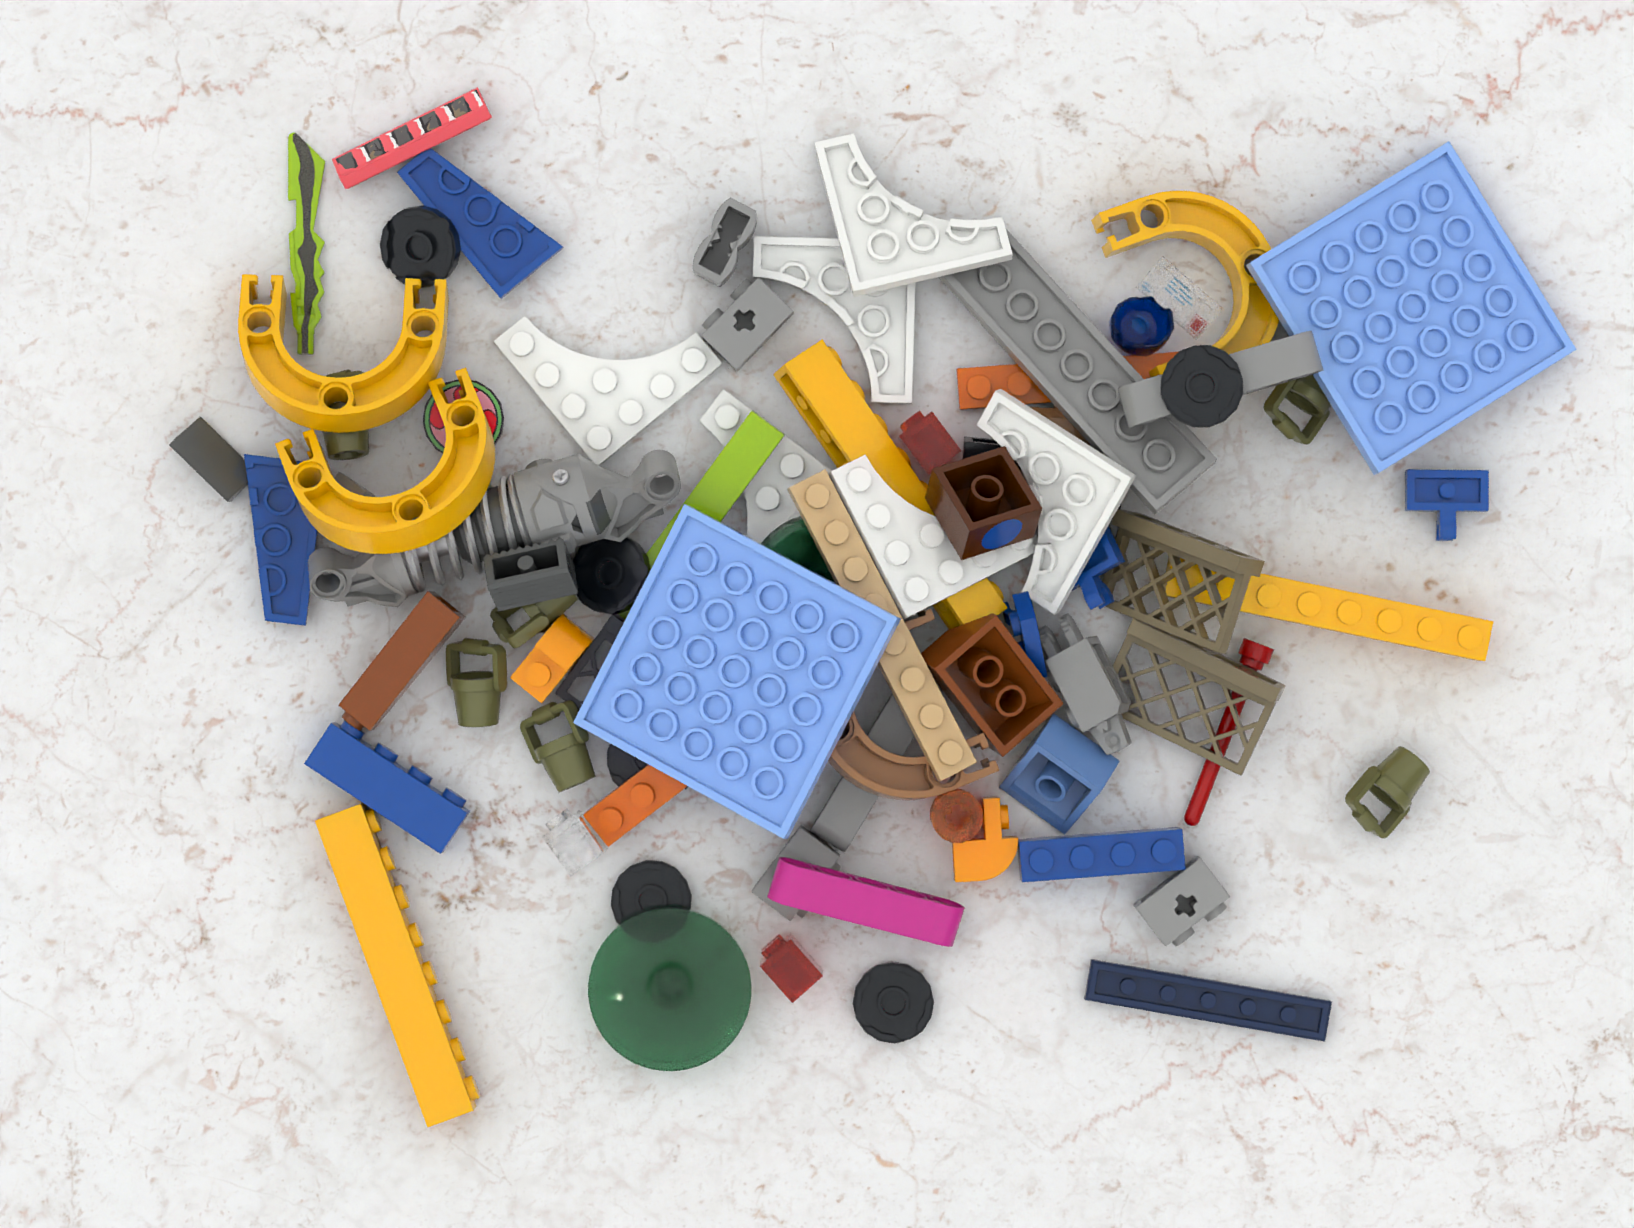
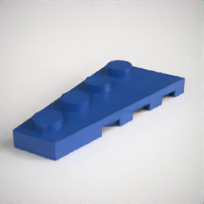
M431 148L418 154L397 171L424 206L439 210L451 220L459 234L461 251L500 299L505 297L564 248Z
M244 454L265 621L306 626L310 598L308 559L316 549L318 531L304 515L290 486L281 459Z

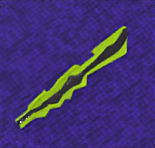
M291 133L288 137V201L296 200V228L289 233L290 266L295 280V293H290L293 325L297 330V354L313 355L314 329L322 318L318 304L325 293L320 280L325 272L318 261L325 242L313 231L325 161L298 134Z

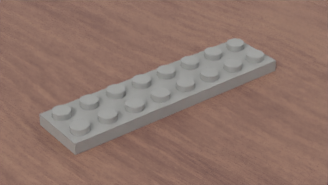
M1006 229L1013 254L1012 260L938 278L1094 449L1136 475L1130 489L1155 515L1213 466L1217 458L1184 423L1177 421L1173 416L1129 428L1117 388L1144 379Z

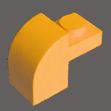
M562 614L536 643L535 647L510 678L540 703H543L566 673L582 657L594 641V638L565 614Z
M998 796L982 797L984 838L952 839L955 882L992 879L1004 872L1012 863L1018 849V837H1002V829H1009L1008 805H1000V798Z

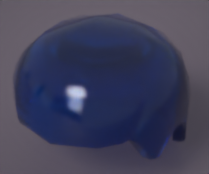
M1153 296L1129 297L1117 304L1109 320L1112 340L1122 351L1129 355L1149 356L1162 349L1174 330L1173 312L1170 308H1164L1159 305Z

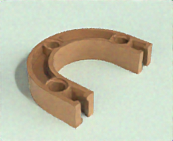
M924 609L917 613L918 618L906 621L905 624L910 631L935 620L931 609L926 611ZM854 711L845 727L844 735L838 740L828 760L829 764L841 776L856 787L871 794L895 800H918L942 795L1000 771L995 760L989 761L986 758L980 761L983 769L968 774L961 770L950 776L947 783H939L933 777L932 769L925 756H899L876 745L860 727ZM984 733L966 739L969 747H981V750L989 748Z

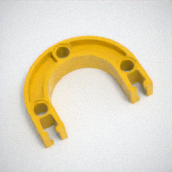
M1166 191L1148 195L1099 212L1091 220L1096 234L1105 231L1103 227L1107 223L1125 219L1128 229L1132 234L1118 242L1115 235L1106 237L1107 243L1101 247L1105 258L1167 238L1184 239L1207 249L1223 265L1230 279L1233 291V310L1229 324L1222 336L1212 346L1231 354L1271 342L1279 319L1254 278L1248 275L1244 268L1245 260H1254L1271 250V247L1257 226L1238 209L1210 195L1191 191ZM1142 210H1148L1155 214L1158 221L1156 228H1150L1143 224L1140 217ZM1168 362L1158 365L1149 371L1150 378L1163 374Z
M242 274L238 334L246 370L253 386L264 401L288 420L301 426L324 432L344 433L371 429L388 423L411 409L430 389L428 382L437 378L444 359L447 338L449 295L446 279H435L436 294H433L435 308L416 309L415 304H420L419 289H421L422 282L420 279L405 278L402 330L393 351L382 363L365 373L351 377L335 378L318 375L303 368L285 349L283 338L287 292L283 275H271L273 289L270 292L271 304L253 305V300L258 298L256 285H258L259 278L257 275ZM261 326L269 327L263 333L253 332L254 329ZM424 330L433 332L431 335L427 337H419L416 335L420 331ZM334 402L346 403L340 409L329 408Z
M466 367L455 371L462 390H459L461 399H457L452 403H448L443 388L446 387L443 378H437L428 382L445 426V448L439 463L431 474L418 485L402 493L386 497H368L355 494L342 487L332 475L314 429L303 432L304 439L310 451H307L310 460L302 461L297 464L290 450L293 448L290 439L275 443L288 481L303 513L320 534L339 546L362 553H400L428 545L442 538L458 527L474 511L485 495L493 475L495 444L489 423Z

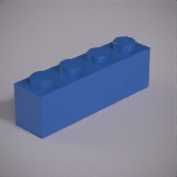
M345 720L341 725L336 722L330 723L304 764L440 854L443 853L470 813L468 809L463 807L467 800L447 787L442 793L429 784L433 779L430 775L414 765L407 770L395 762L399 756L381 743H378L374 748L362 740L365 734L362 730L359 731Z
M1180 827L1018 839L1019 873L1022 883L1186 870L1183 830Z

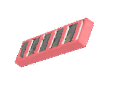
M477 87L333 158L332 161L344 188L349 189L489 120L492 116Z

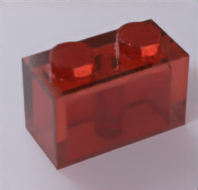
M918 411L900 425L903 433L899 435L898 441L926 478L931 475L932 468L945 465L961 452V449L933 412L924 417L921 411Z
M791 933L786 938L778 934L761 949V954L764 957L760 960V967L792 1003L823 977L822 967Z

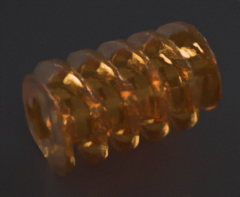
M955 789L938 795L934 799L930 808V820L935 831L944 840L951 843H963L972 839L979 832L983 824V810L978 800L970 792L963 789ZM958 805L961 811L967 812L966 816L961 817V824L954 825L951 819H946V815L952 813V806Z

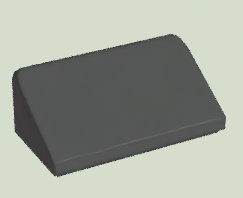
M202 417L194 421L169 444L227 502H232L248 485L245 459Z

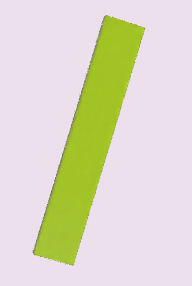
M752 410L683 505H690L721 522L786 434ZM683 505L647 552L650 569L660 553ZM629 611L618 613V615L626 619Z

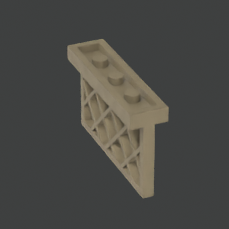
M1117 509L1111 524L1119 527L1115 541L1125 562L1107 571L1102 582L1107 585L1113 594L1116 582L1124 578L1129 595L1119 602L1114 600L1113 603L1105 607L1217 653L1226 654L1251 576L1260 577L1265 561L1147 515ZM1130 539L1137 541L1142 556L1129 564L1125 553ZM1166 552L1172 569L1160 576L1154 559ZM1197 564L1204 581L1190 588L1185 571ZM1145 565L1151 582L1138 589L1132 572ZM1176 577L1182 594L1169 602L1163 584ZM1226 577L1235 579L1230 597L1222 601L1216 583ZM1207 589L1213 607L1200 614L1194 597ZM1154 590L1160 608L1148 614L1142 597ZM1185 603L1191 620L1182 626H1178L1172 610ZM1215 615L1220 624L1216 641L1209 639L1203 624Z
M1133 618L1126 632L1128 634L1113 664L1117 675H1119L1124 666L1127 675L1120 677L1121 682L1129 680L1136 699V703L1130 704L1128 712L1122 715L1123 719L1240 776L1243 775L1286 685L1220 653ZM1133 643L1148 650L1154 666L1135 673L1132 672L1127 656ZM1157 655L1164 657L1169 661L1159 663ZM1176 663L1185 668L1190 684L1169 691L1161 668ZM1156 671L1163 693L1143 700L1135 677ZM1193 672L1205 677V679L1196 681ZM1213 681L1222 686L1227 701L1206 708L1198 686ZM1192 688L1200 711L1179 718L1171 695ZM1230 690L1242 696L1233 699ZM1165 698L1173 720L1159 725L1150 721L1145 704ZM1250 699L1265 706L1257 722L1243 726L1235 704ZM1229 706L1237 728L1215 735L1208 713ZM1138 707L1141 716L1130 711V709ZM1202 715L1210 738L1193 742L1186 738L1181 722ZM1175 725L1178 734L1166 727ZM1254 728L1248 741L1245 731ZM1239 733L1244 751L1238 763L1223 756L1218 740ZM1212 742L1214 751L1204 747L1203 745Z

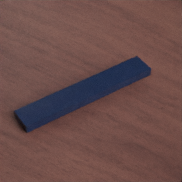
M1095 959L1090 961L1084 1000L1323 1042L1326 1039L1332 1001Z

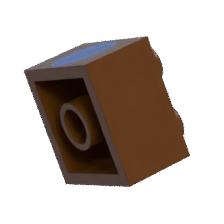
M1005 446L932 468L925 499L961 560L1034 537L1042 507Z

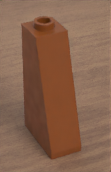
M427 591L340 702L339 706L345 710L341 717L359 731L364 727L369 731L374 730L466 616L435 591Z

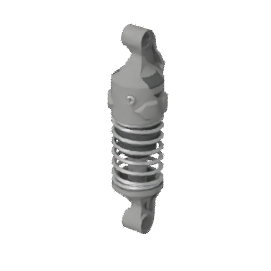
M653 450L642 458L640 465L629 477L601 467L581 454L555 461L551 459L532 461L524 470L514 472V475L509 474L508 478L501 476L498 486L492 487L489 484L485 495L474 511L450 533L428 545L392 554L359 552L356 557L342 554L330 547L315 550L308 559L310 590L319 599L334 602L346 601L348 607L366 601L382 606L399 607L408 596L425 590L426 582L422 562L431 561L435 579L438 584L443 586L445 577L439 557L450 555L455 576L462 580L464 572L457 552L460 553L462 559L473 564L475 572L481 575L483 571L481 562L484 561L483 557L486 554L492 556L494 552L500 554L502 550L508 552L510 548L516 550L519 546L521 548H524L526 545L532 547L534 543L540 545L542 541L548 543L550 539L556 541L560 537L564 540L569 554H571L577 546L601 539L622 542L637 529L643 520L663 515V507L679 494L681 483L676 460L668 451ZM658 475H665L663 477L656 478V476Z

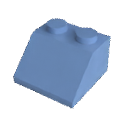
M1053 714L1034 737L999 788L1060 832L1066 834L1103 790L1120 761L1111 754L1106 755L1100 746Z

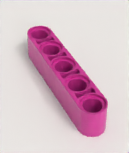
M779 857L767 898L782 905L946 947L953 946L965 909L961 904L945 898L787 857Z

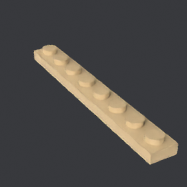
M826 469L789 487L787 490L835 583L901 618L878 666L938 782L977 763Z

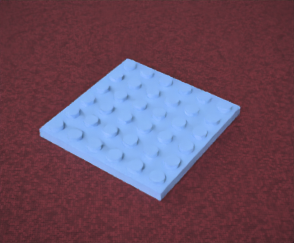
M1450 142L1435 149L1246 265L1287 334L1292 336L1312 331L1323 366V371L1313 374L1374 475L1577 350Z
M684 504L573 723L777 836L788 839L901 618L690 505Z

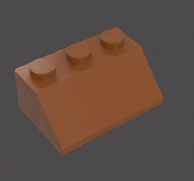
M994 613L947 630L921 653L936 683L977 735L984 733L989 748L1002 757L1064 704Z

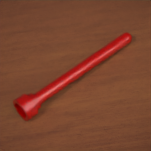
M1243 638L1238 651L1241 654L1239 662L1255 671H1262L1264 663L1269 664L1274 649ZM1234 691L1231 693L1233 699L1242 696ZM1246 700L1235 704L1239 717ZM1229 706L1225 708L1215 735L1236 728ZM1232 736L1218 740L1223 756L1226 754ZM1213 745L1210 747L1212 751H1214ZM1208 759L1205 760L1184 815V821L1189 826H1195L1199 823L1221 767Z

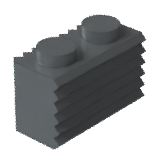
M560 537L556 541L550 539L548 543L542 541L540 545L534 543L532 547L526 545L524 548H521L519 546L516 550L510 548L508 552L502 550L500 554L494 552L492 556L486 554L483 557L488 591L494 600L498 612L578 594L575 566L564 540Z

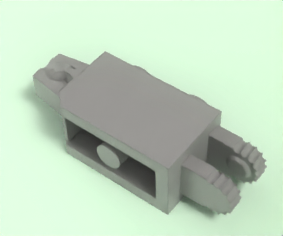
M1065 614L1059 617L1060 627L1070 644V647L1062 651L1054 633L1048 626L1045 625L1038 629L1040 641L1049 657L1045 660L1049 668L1047 670V678L1054 690L1057 692L1061 691L1068 706L1065 707V711L1072 725L1075 728L1080 727L1082 733L1090 731L1106 755L1116 753L1132 743L1122 716L1128 712L1131 699L1098 637L1083 638L1074 619L1069 614Z

